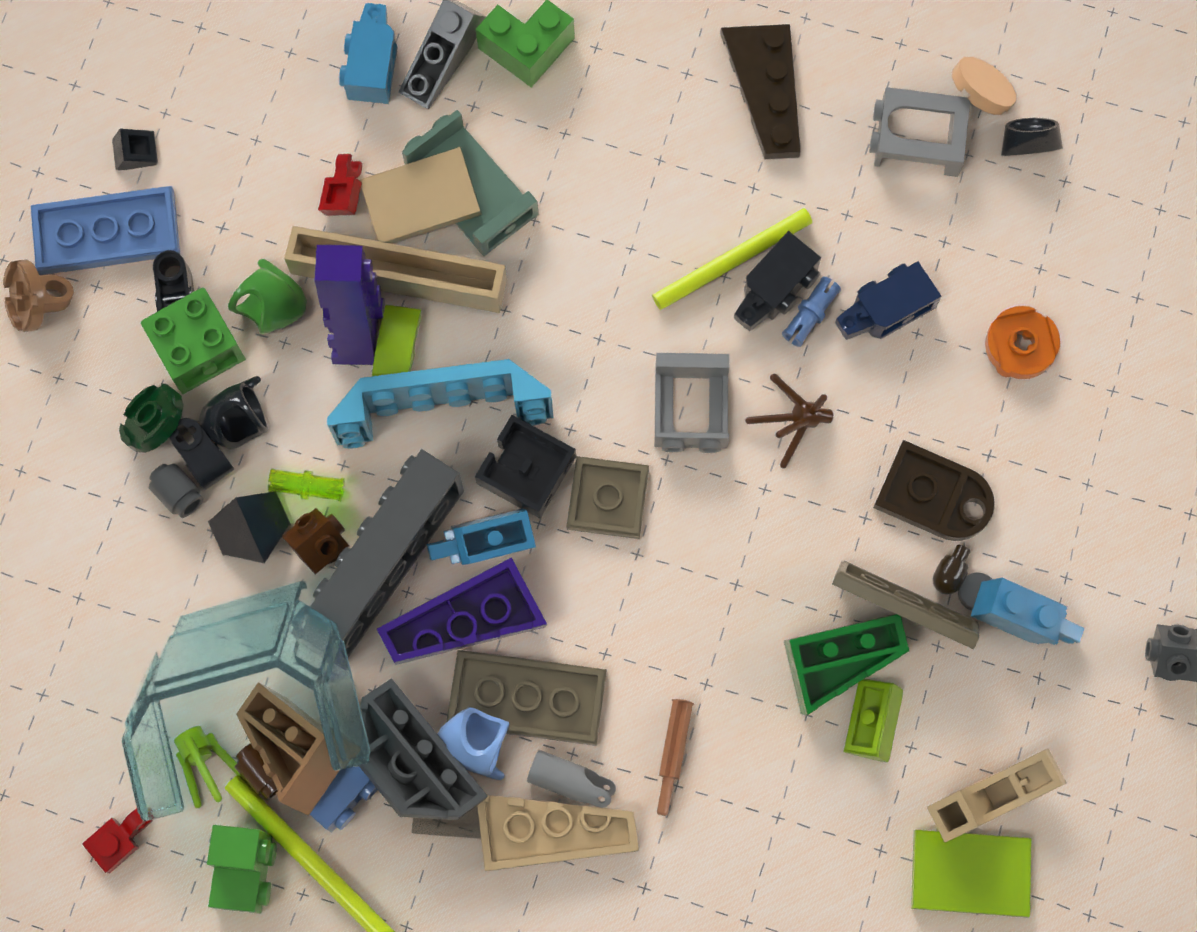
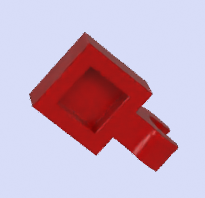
M338 154L335 162L334 177H325L318 210L326 216L355 215L362 182L357 179L362 172V162L352 161L351 154Z
M136 808L123 820L122 824L115 818L108 820L82 845L103 871L110 874L139 848L133 838L153 820L144 809L140 811L139 808Z

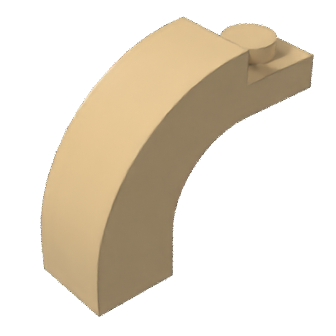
M1049 748L999 773L927 806V809L944 842H947L1065 785L1067 782Z

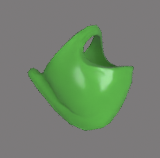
M260 259L258 261L260 269L256 270L240 284L230 298L228 309L236 314L250 318L256 323L259 333L264 334L283 329L301 318L306 311L307 299L302 288L290 276L269 261ZM250 294L243 303L236 306L237 301L242 296Z

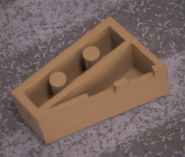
M258 682L236 715L253 749L259 752L264 762L262 767L266 775L272 778L278 790L276 795L279 801L309 816L353 750L288 698Z

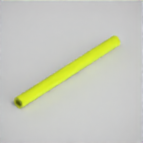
M239 775L228 782L224 789L367 932H395Z

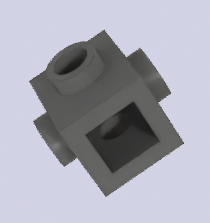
M1157 624L1153 639L1148 638L1145 648L1146 661L1151 662L1154 677H1160L1169 681L1185 680L1197 682V629L1179 624L1171 626Z

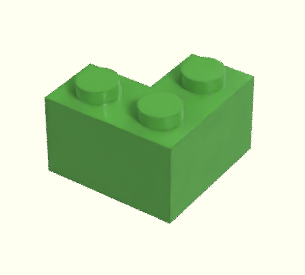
M545 0L525 24L497 4L475 29L478 49L531 88L575 39L574 18L549 0Z
M222 825L212 826L207 865L214 867L208 907L261 914L262 905L268 906L271 895V882H266L268 866H274L277 853V844L272 843L271 835L259 829Z

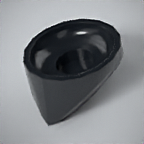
M1022 118L1010 121L1005 125L1001 156L1034 154L1063 149L1060 126L1053 119Z

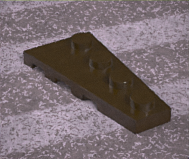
M790 24L721 27L720 35L730 56L729 61L733 72L736 73L744 103L746 102L751 116L750 120L764 159L799 158L801 151Z

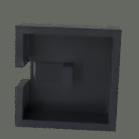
M511 415L497 438L498 447L504 450L498 461L495 460L493 453H488L475 475L476 484L517 507L527 510L528 513L540 519L576 459V449Z

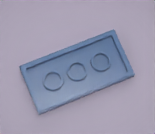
M172 186L31 205L35 267L39 275L153 260L157 255L166 250L175 251L180 254L175 195Z

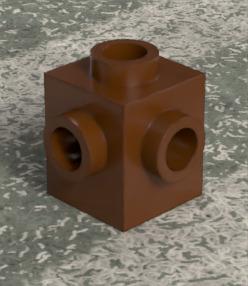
M317 508L310 513L302 515L296 521L295 526L282 536L302 562L315 575L327 564L335 562L341 552L350 546L341 536L345 528L332 513L325 517Z

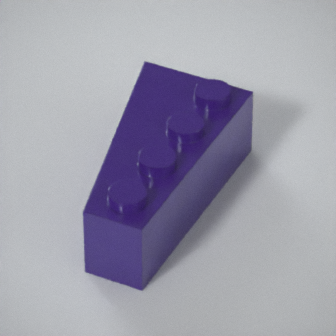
M511 557L377 628V631L395 665L545 628L547 623Z

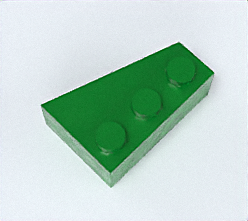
M898 614L784 640L800 711L803 715H809L829 700L839 696L864 678L871 676L909 652L902 619Z

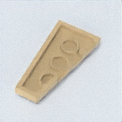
M488 794V797L477 805L485 872L639 851L633 811L534 801Z

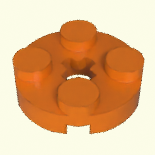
M1015 306L1001 312L991 323L985 338V348L989 360L1001 376L1030 379L1043 374L1053 364L1060 348V335L1055 323L1048 316L1045 318L1042 314L1035 312L1037 309L1029 306ZM1017 335H1022L1024 340H1031L1032 344L1027 347V350H1021L1014 345Z

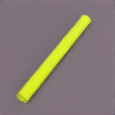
M802 208L652 294L656 306L660 310L668 307L774 246L788 231L795 234L812 224L809 212Z

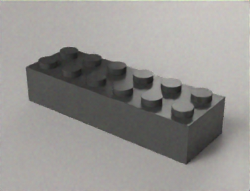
M423 449L420 450L416 457L411 455L406 460L400 471L402 477L396 486H389L384 491L378 503L381 506L373 518L368 516L362 522L357 531L359 538L351 549L346 547L341 552L335 562L337 569L329 580L324 578L319 583L313 593L314 602L307 611L301 610L291 624L290 628L293 631L290 637L296 644L336 673L344 665L464 492L459 472Z

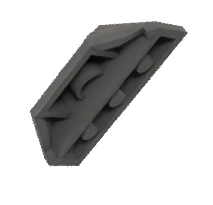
M392 678L362 697L351 757L399 817L458 820L488 797L465 767L452 756L443 740Z

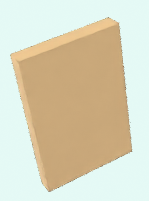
M460 147L360 179L365 201L379 242L394 244L482 215Z

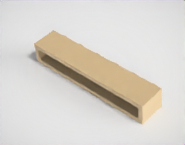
M292 226L284 260L290 273L293 275L315 279L317 245L363 246L366 258L372 259L373 272H376L377 285H380L381 291L500 313L507 283L506 268L503 264Z

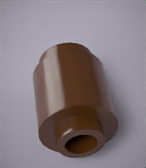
M250 743L236 755L239 761L235 765V769L258 796L262 794L266 800H269L276 795L278 790L272 778L266 775L262 767L264 762L259 752L253 749Z

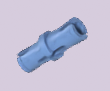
M823 276L807 300H802L799 304V312L782 332L783 337L789 341L796 330L799 331L791 344L801 347L815 324L821 323L825 318V310L841 291L840 286L834 282L827 293L824 292L832 279Z

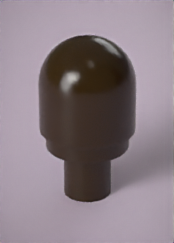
M957 545L952 556L946 555L944 559L940 560L933 574V585L940 593L949 595L961 588L968 574V565L965 561L970 554V550L967 547Z

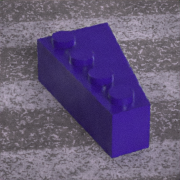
M317 245L314 281L320 308H323L324 327L328 328L329 333H333L328 334L327 337L328 346L332 348V364L373 365L377 345L378 319L383 318L385 300L381 298V287L377 285L376 272H373L372 259L366 258L363 246Z

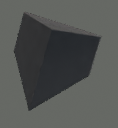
M276 491L235 497L208 521L223 556L228 555L264 564L288 526L291 525Z

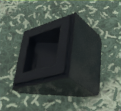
M120 128L113 137L112 144L116 170H130L157 165L154 131Z

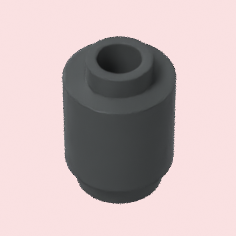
M162 464L151 473L149 477L151 480L148 487L149 490L172 514H178L181 518H185L202 504L204 498L199 494L200 488L177 464Z

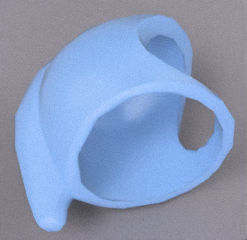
M469 707L457 713L441 727L438 736L446 744L452 756L466 770L495 780L504 779V773L496 767L503 739L509 727L508 721Z

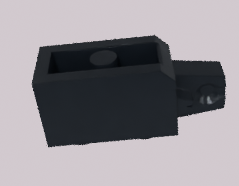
M788 231L746 276V284L744 286L745 298L736 310L734 319L745 329L751 331L767 317L773 320L779 312L785 315L796 303L798 298L795 295L802 287L809 289L820 276L821 272L818 271L822 257Z

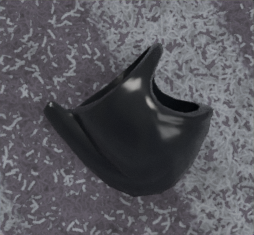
M259 376L226 388L214 396L202 408L199 424L216 444L228 449H235L268 431L261 405L253 390L254 386L261 381Z

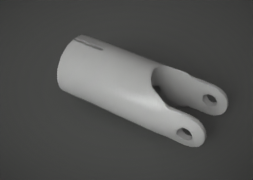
M538 750L527 777L528 783L572 800L589 803L601 808L607 807L611 803V796L616 791V786L610 779L599 776L596 772L542 750ZM608 785L610 790H605L603 786ZM603 796L605 801H599L598 797Z

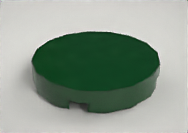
M161 383L160 387L152 385L143 389L125 409L123 415L127 419L125 425L120 423L119 428L121 440L135 452L146 453L158 448L167 441L177 428L184 406L182 396L168 384Z

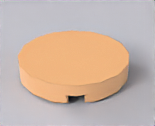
M963 57L952 69V79L956 88L960 92L965 89L970 94L968 97L970 103L982 111L993 115H1002L1004 111L1007 113L1016 103V92L1012 84L1000 71L987 62L975 57Z

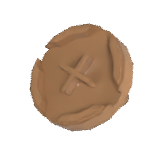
M28 259L11 261L5 269L3 285L4 288H9L10 297H5V308L9 320L18 331H36L42 324L44 313L59 312L69 306L74 290L71 283L65 278L58 275L39 276L36 267ZM46 290H56L59 293H61L62 296H52Z

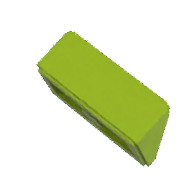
M867 679L858 682L843 752L880 762H889L903 697V689L894 683Z

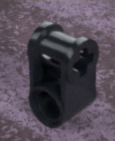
M166 250L156 256L153 262V272L156 288L155 301L158 312L194 292L191 270L178 252ZM174 265L180 266V270L175 276H165V272L169 267Z
M190 418L180 419L177 428L169 438L186 462V467L205 491L232 472L234 467L217 444L211 441L199 423ZM187 432L193 435L195 440L191 444H188L183 437Z

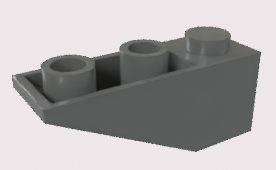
M443 0L401 85L399 93L429 109L472 48L476 40L475 29L486 16L457 0Z

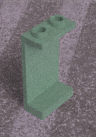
M456 110L449 116L444 115L433 124L432 129L423 136L412 138L406 144L402 155L406 165L458 147L461 148L482 215L455 224L478 251L485 256L539 215L538 201L529 191L522 194L464 128L462 114Z

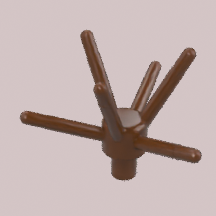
M772 374L770 380L795 404L792 413L747 417L745 422L747 424L794 422L775 434L777 438H782L797 430L780 463L781 468H786L807 427L814 428L819 423H831L833 411L821 408L827 400L826 394H822L815 402H806L777 374Z

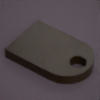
M903 440L873 508L943 539L962 541L976 536L988 524L994 511V496L988 482L976 471ZM968 502L979 504L983 510L982 518L978 520L969 519L964 513V504Z

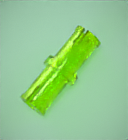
M271 468L268 482H271L268 484V492L300 495V498L304 500H309V497L338 500L339 502L343 500L345 478L313 475V471L305 470L304 473Z

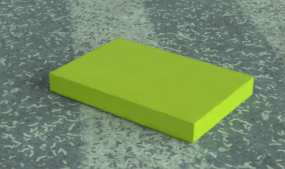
M914 830L911 909L1030 917L1031 838L964 833L950 841L944 842L939 831Z

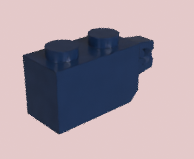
M919 261L910 266H907L905 263L901 264L888 273L887 279L878 284L876 281H871L857 291L858 295L854 304L839 315L835 321V324L846 340L869 332L872 337L883 339L936 309L942 296Z

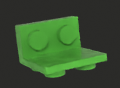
M203 287L141 321L144 331L182 395L246 360L212 299Z

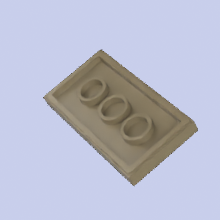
M841 561L832 585L971 649L975 648L979 640L978 621L847 561Z
M457 650L447 722L457 713L471 707L490 716L508 721L509 727L506 734L597 746L607 669Z

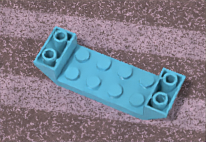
M510 359L360 378L327 417V425L337 446L343 445L344 448L353 449L364 446L365 442L373 441L371 413H376L378 416H391L397 414L398 410L413 408L414 411L422 412L434 409V405L449 403V406L462 407L469 405L471 400L485 399L486 402H500L507 399V396L514 395L516 416L531 425H540L545 423L547 419L554 417L551 390Z

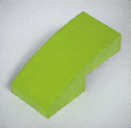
M385 305L376 345L372 376L411 372L415 356V342L421 322V309Z

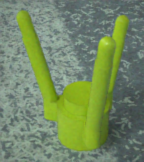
M195 726L182 732L174 739V743L179 750L176 757L182 766L195 808H200L202 803L191 766H197L216 802L222 801L218 787L205 764V761L212 756L210 749L236 775H239L244 780L235 769L237 762L220 746L213 733L205 735L201 726Z

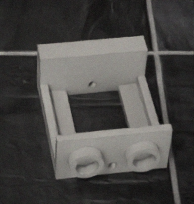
M886 87L883 99H876L873 120L879 121L878 132H872L869 153H875L874 166L879 167L882 158L945 166L944 175L958 177L964 164L970 108L968 98ZM904 108L950 114L947 144L897 137L888 127V117L893 111Z
M656 353L654 447H662V450L665 452H682L684 448H699V451L703 453H717L721 451V448L728 447L729 354ZM673 378L709 379V428L706 433L675 432L673 426Z

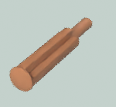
M672 699L673 702L659 776L663 777L657 814L662 816L668 815L674 779L679 780L692 706L694 705V703L684 699Z

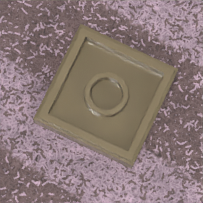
M576 456L567 530L640 539L649 465Z

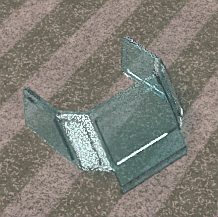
M299 581L182 615L178 620L173 635L169 636L159 656L156 651L141 680L126 717V729L122 737L123 750L137 811L143 821L180 813L184 810L160 700L266 670L279 668L314 691L330 762L335 771L369 763L370 746L344 641L340 638L337 623L299 600L301 590L307 589L306 581Z

